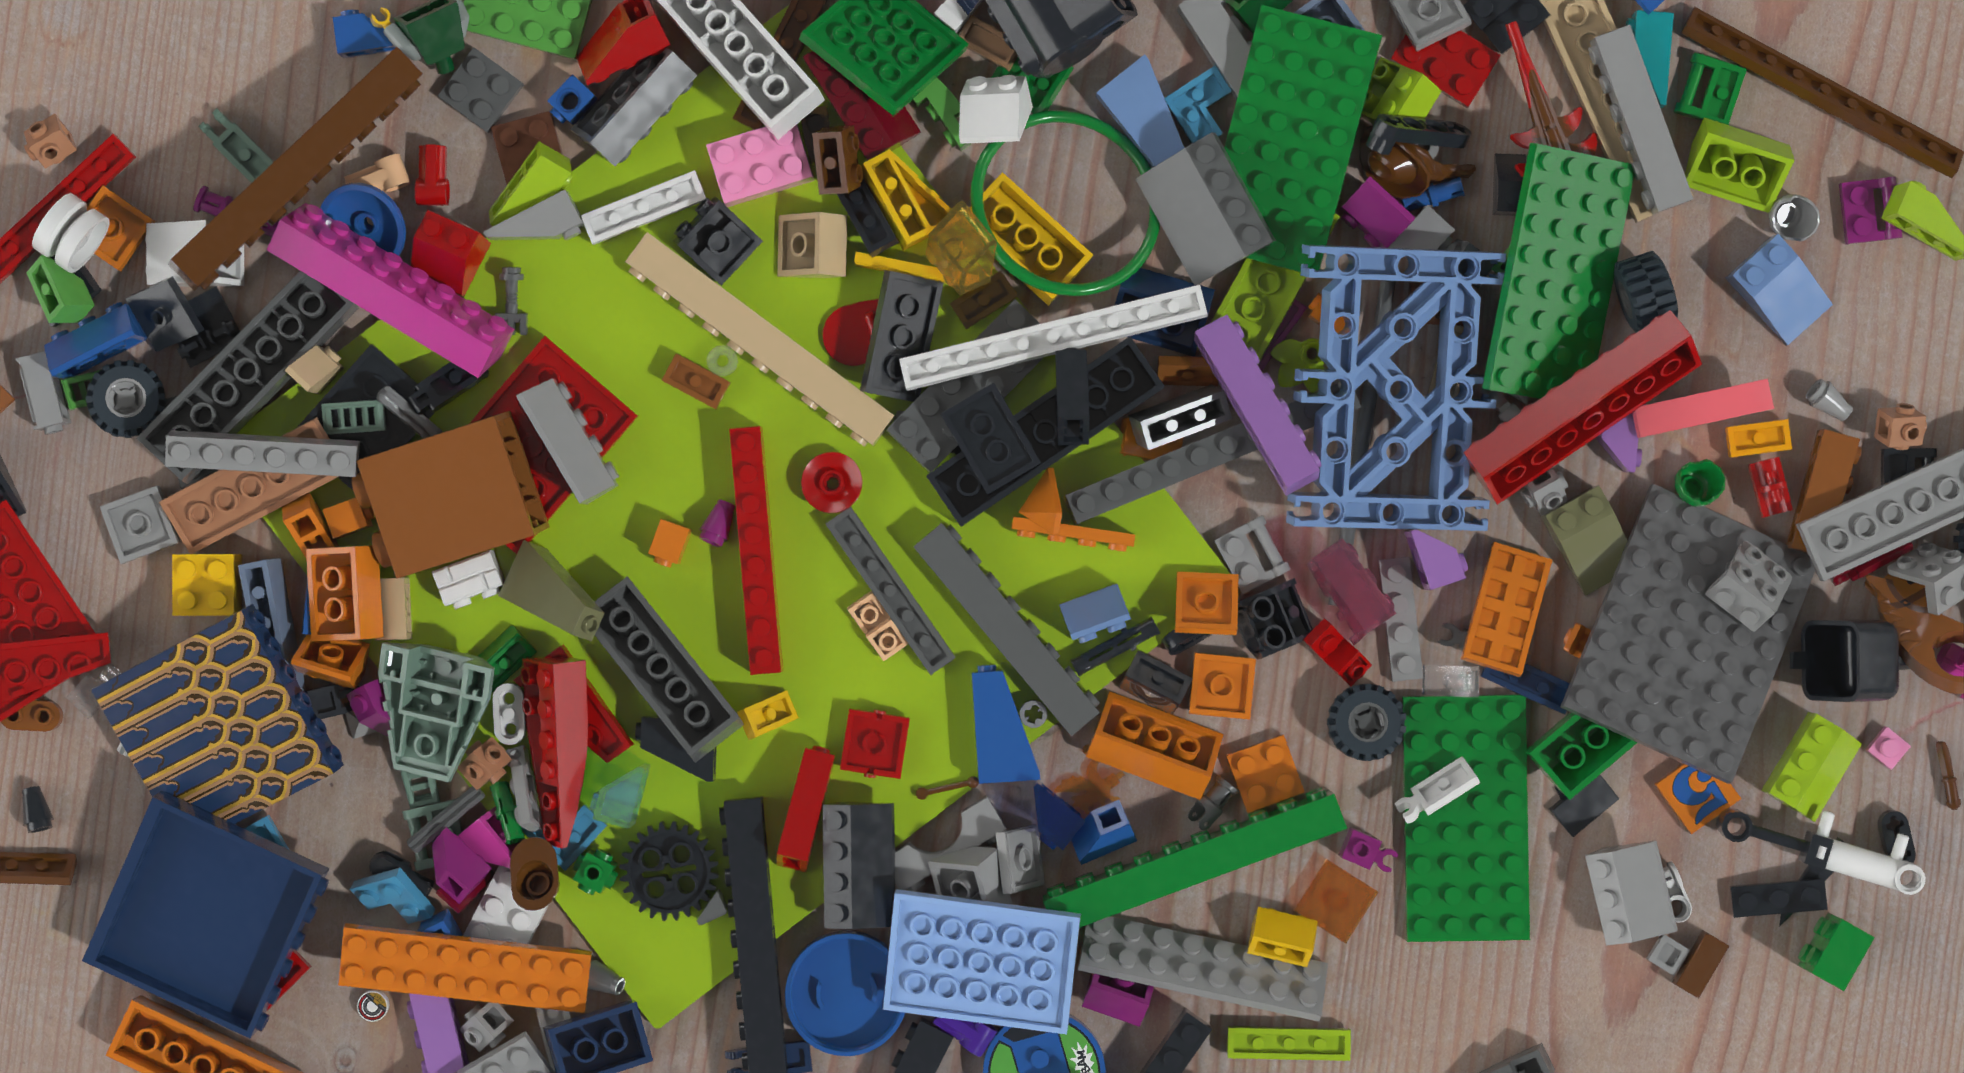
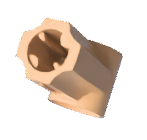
M400 154L381 158L374 162L373 166L344 177L345 184L365 183L385 192L401 189L411 183Z

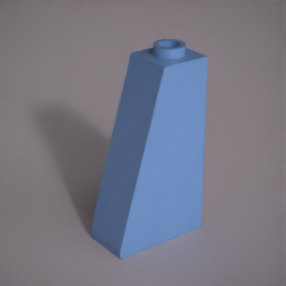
M1145 54L1096 92L1097 99L1131 142L1139 149L1152 168L1184 149L1150 61Z

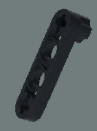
M1379 114L1366 145L1371 150L1384 155H1390L1395 142L1462 149L1466 147L1472 133L1467 127L1452 121Z

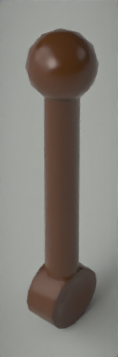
M971 776L966 781L926 789L921 787L916 791V796L918 799L924 800L928 795L967 786L976 788L979 780L977 777Z

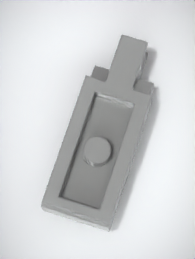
M521 745L506 750V753L512 759L507 765L511 767L512 771L510 787L516 798L515 819L521 827L533 833L542 830L543 822L535 775L530 765L529 751L527 747Z

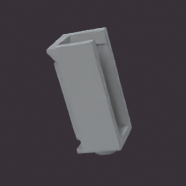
M45 351L15 358L22 366V369L19 370L32 421L37 423V426H34L33 429L44 431L45 435L63 431L62 426L70 424L71 419L61 380L58 377H52L50 374Z

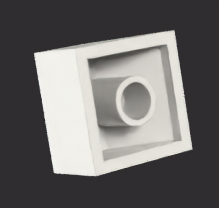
M1005 75L994 78L977 76L966 80L960 94V144L1020 141L1033 108L1026 76L1015 77L1013 75Z

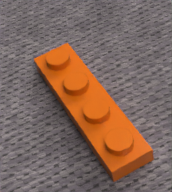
M1013 516L1012 529L1017 530V536L1035 538L1036 533L1048 534L1047 540L1062 543L1066 542V537L1077 538L1078 545L1096 547V542L1109 543L1108 549L1126 552L1127 546L1134 547L1135 534L1060 524L1059 534H1052L1030 519Z

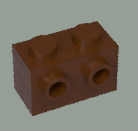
M854 125L824 127L813 132L819 195L849 193L860 187L863 179V170L861 165L858 164L859 137L855 134Z

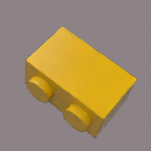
M1258 907L1251 925L1247 953L1307 967L1314 951L1318 921L1302 915H1292L1272 908Z

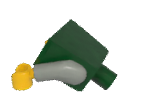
M431 0L394 17L395 23L389 21L390 12L384 7L380 8V12L385 16V21H378L371 14L370 21L372 25L377 28H384L383 33L395 48L398 47L409 59L413 61L419 60L425 65L434 64L438 74H446L454 70L455 67L451 55L464 49V37L466 36L470 19L462 0Z

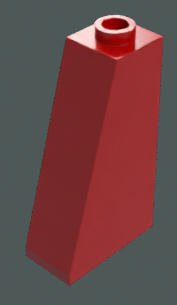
M812 746V749L805 748L777 851V866L804 873L807 872L835 760V755L830 754V750L826 748Z

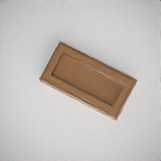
M970 15L959 34L961 38L969 43L968 50L1007 71H1010L1018 57L1016 51L1006 44L1003 38L1004 32Z

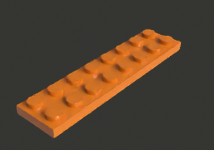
M345 923L338 985L585 1013L592 951Z

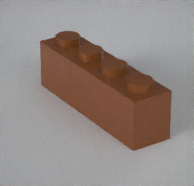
M1826 429L1817 430L1786 542L1788 548L1808 554L1796 524L1842 504L1845 494H1849L1854 478L1850 474L1853 464L1856 465L1862 451V448L1858 446L1859 438Z

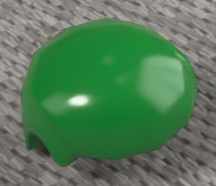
M1711 460L1690 461L1683 465L1676 473L1675 490L1682 501L1694 507H1702L1711 504L1719 498L1725 490L1726 478L1721 468Z

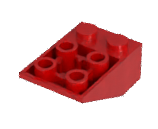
M625 0L616 5L579 53L577 60L588 86L592 83L605 81L610 74L620 69L626 70L633 67L639 60L647 56L660 54L664 51L665 47L671 44L650 0Z

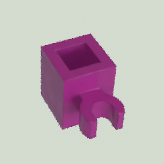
M1352 827L1349 828L1338 854L1341 858L1369 870L1373 862H1376L1377 866L1384 872H1391L1392 868L1383 864V858L1386 855L1398 857V853L1393 849L1384 848L1380 850L1382 841Z

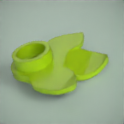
M1308 338L1302 342L1287 339L1272 349L1271 356L1282 362L1278 371V385L1280 387H1293L1303 382L1311 393L1319 389V378L1308 377V380L1295 381L1294 379L1295 369L1325 370L1324 362L1318 357L1319 339ZM1309 348H1315L1317 351V355L1313 359L1307 357Z

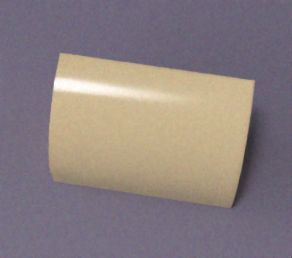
M410 578L380 579L384 637L375 638V640L412 639Z

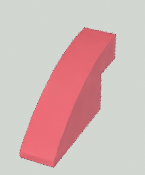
M1768 379L1643 405L1632 412L1637 438L1771 410L1774 409Z

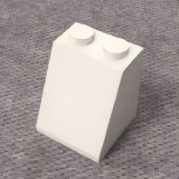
M210 220L146 223L147 285H154L173 276L179 287H190L168 263L175 254L211 222ZM244 245L239 249L242 255L228 269L222 265L216 271L219 276L210 286H244Z

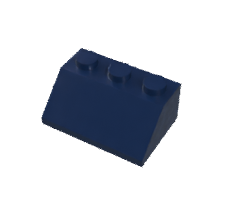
M1140 268L1129 279L1120 284L1114 306L1195 285L1188 281ZM1200 285L1207 314H1209L1215 289ZM1207 317L1131 335V338L1195 357L1197 345L1194 341L1195 331L1205 326Z

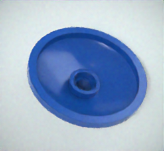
M349 183L338 187L324 199L320 207L323 214L334 220L344 222L349 226L350 230L360 236L372 239L378 247L386 252H392L398 256L401 254L406 240L404 218L396 203L385 192L369 184ZM367 217L373 221L374 225L368 223Z

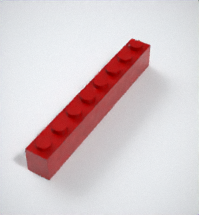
M763 427L729 429L750 675L783 672Z

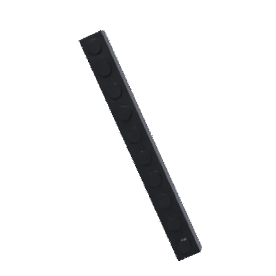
M763 797L725 800L724 807H719L721 826L726 825L727 838H722L723 856H729L730 868L725 869L726 887H732L733 899H728L729 918L734 917L735 930H731L730 935L732 948H737L738 960L733 961L734 977L735 979H740L741 991H736L737 1009L743 1010L744 1022H739L740 1040H746L747 1049L746 1053H742L743 1071H749V1073H788Z

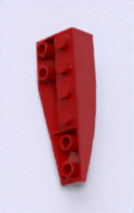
M571 657L523 658L521 680L524 684V699L522 701V708L525 713L543 822V834L545 840L552 846L561 849L567 848L577 815L587 757L588 702L586 660Z

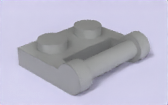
M1263 515L1214 540L1230 573L1239 574L1238 588L1242 595L1291 570L1288 562L1283 561L1265 527L1267 522ZM1253 530L1273 566L1272 569L1266 572L1246 536L1247 533Z

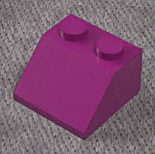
M1371 177L1339 209L1343 213L1341 219L1352 229L1358 227L1366 234L1363 238L1371 247L1388 248L1415 219L1408 210Z
M1092 973L1082 1007L1140 1027L1149 1007L1154 986Z

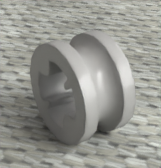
M1037 700L1025 702L1020 709L1021 721L1030 728L1041 726L1047 718L1046 707ZM1032 705L1040 707L1038 712L1042 710V718H1036L1035 723L1028 721L1029 716H1024L1025 710H1031Z

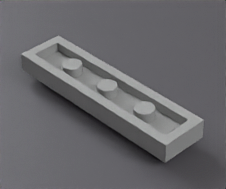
M1410 557L1378 560L1391 681L1423 679Z

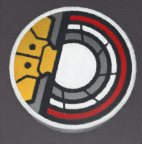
M369 990L358 1000V1013L367 1021H378L387 1014L389 999L380 990Z

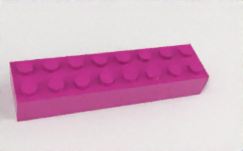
M304 203L280 219L266 249L477 378L501 358L515 330L507 325V322L501 317L492 316L482 310L478 303L462 298L450 286L439 284L429 278L425 271L411 267L403 262L397 254L386 252L378 247L372 239L358 235L350 230L347 224L323 214L322 209L312 204Z

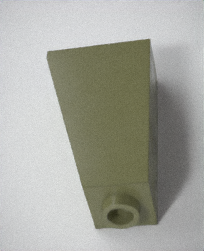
M523 540L498 596L572 635L592 641L604 612L548 549Z

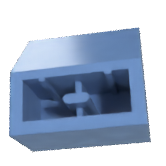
M1117 583L1059 604L1071 639H1078L1080 644L1097 638L1096 632L1107 628L1108 632L1111 633L1127 627L1125 621L1131 619Z

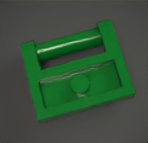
M1693 53L1690 60L1692 66L1681 100L1676 102L1674 113L1703 121L1705 117L1729 125L1747 69L1703 54ZM1708 68L1712 70L1701 106L1697 108L1692 106L1703 69Z

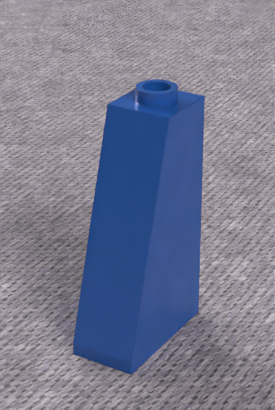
M996 665L978 666V672H972L979 784L1040 780L1038 765L1003 670H996Z

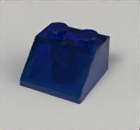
M1035 780L1033 789L1038 831L1041 833L1039 836L1040 840L1053 850L1057 846L1064 850L1086 822L1085 816L1042 782Z

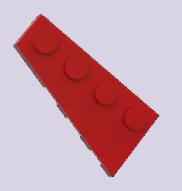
M109 633L0 644V703L111 664Z
M563 644L544 658H573V656ZM520 674L513 681L520 687H524ZM586 676L588 702L587 746L606 763H609L633 746L634 743Z

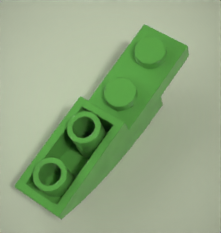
M938 78L934 79L910 102L913 101L919 107L928 101L929 105L925 108L935 123L940 120L946 128L942 133L950 146L953 148L957 145L960 151L970 146L971 143L960 144L959 122L956 119L960 116V103Z

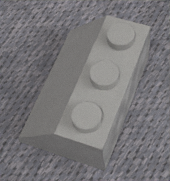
M1656 840L1605 847L1585 855L1606 946L1637 942L1678 931Z
M972 846L932 858L928 861L937 895L1012 904L1010 894H1003L997 848Z

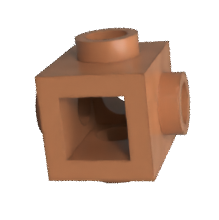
M56 114L49 116L43 121L33 123L24 131L27 142L24 148L33 161L38 159L45 169L53 164L62 162L68 155L77 151L72 134Z
M1899 403L1896 407L1878 408L1874 438L1886 446L1898 450H1908L1910 446H1920L1923 444V437L1927 430L1926 416L1917 411L1915 406Z
M491 737L483 744L478 740L465 751L468 757L457 769L476 790H479L489 781L495 784L507 773L504 767L512 759L505 749Z

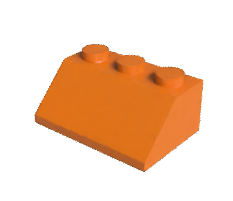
M373 545L306 549L311 641L363 640L384 637L380 566L375 556Z

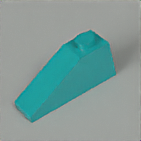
M1637 10L1631 15V18H1627L1626 26H1631L1659 106L1663 108L1667 105L1674 13L1652 11L1648 15L1644 10Z

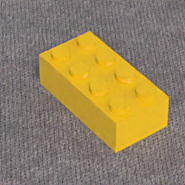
M1003 172L983 192L984 210L992 233L1005 252L1028 271L1048 280L1070 283L1093 257V254ZM970 206L961 216L958 224L990 252L979 235L972 213V206ZM1024 283L1048 306L1058 296L1057 294L1045 292Z

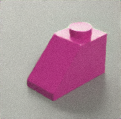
M495 806L458 836L475 854L481 856L485 862L510 868L511 854L519 843L513 845L506 844L501 822L495 817V811L497 810Z

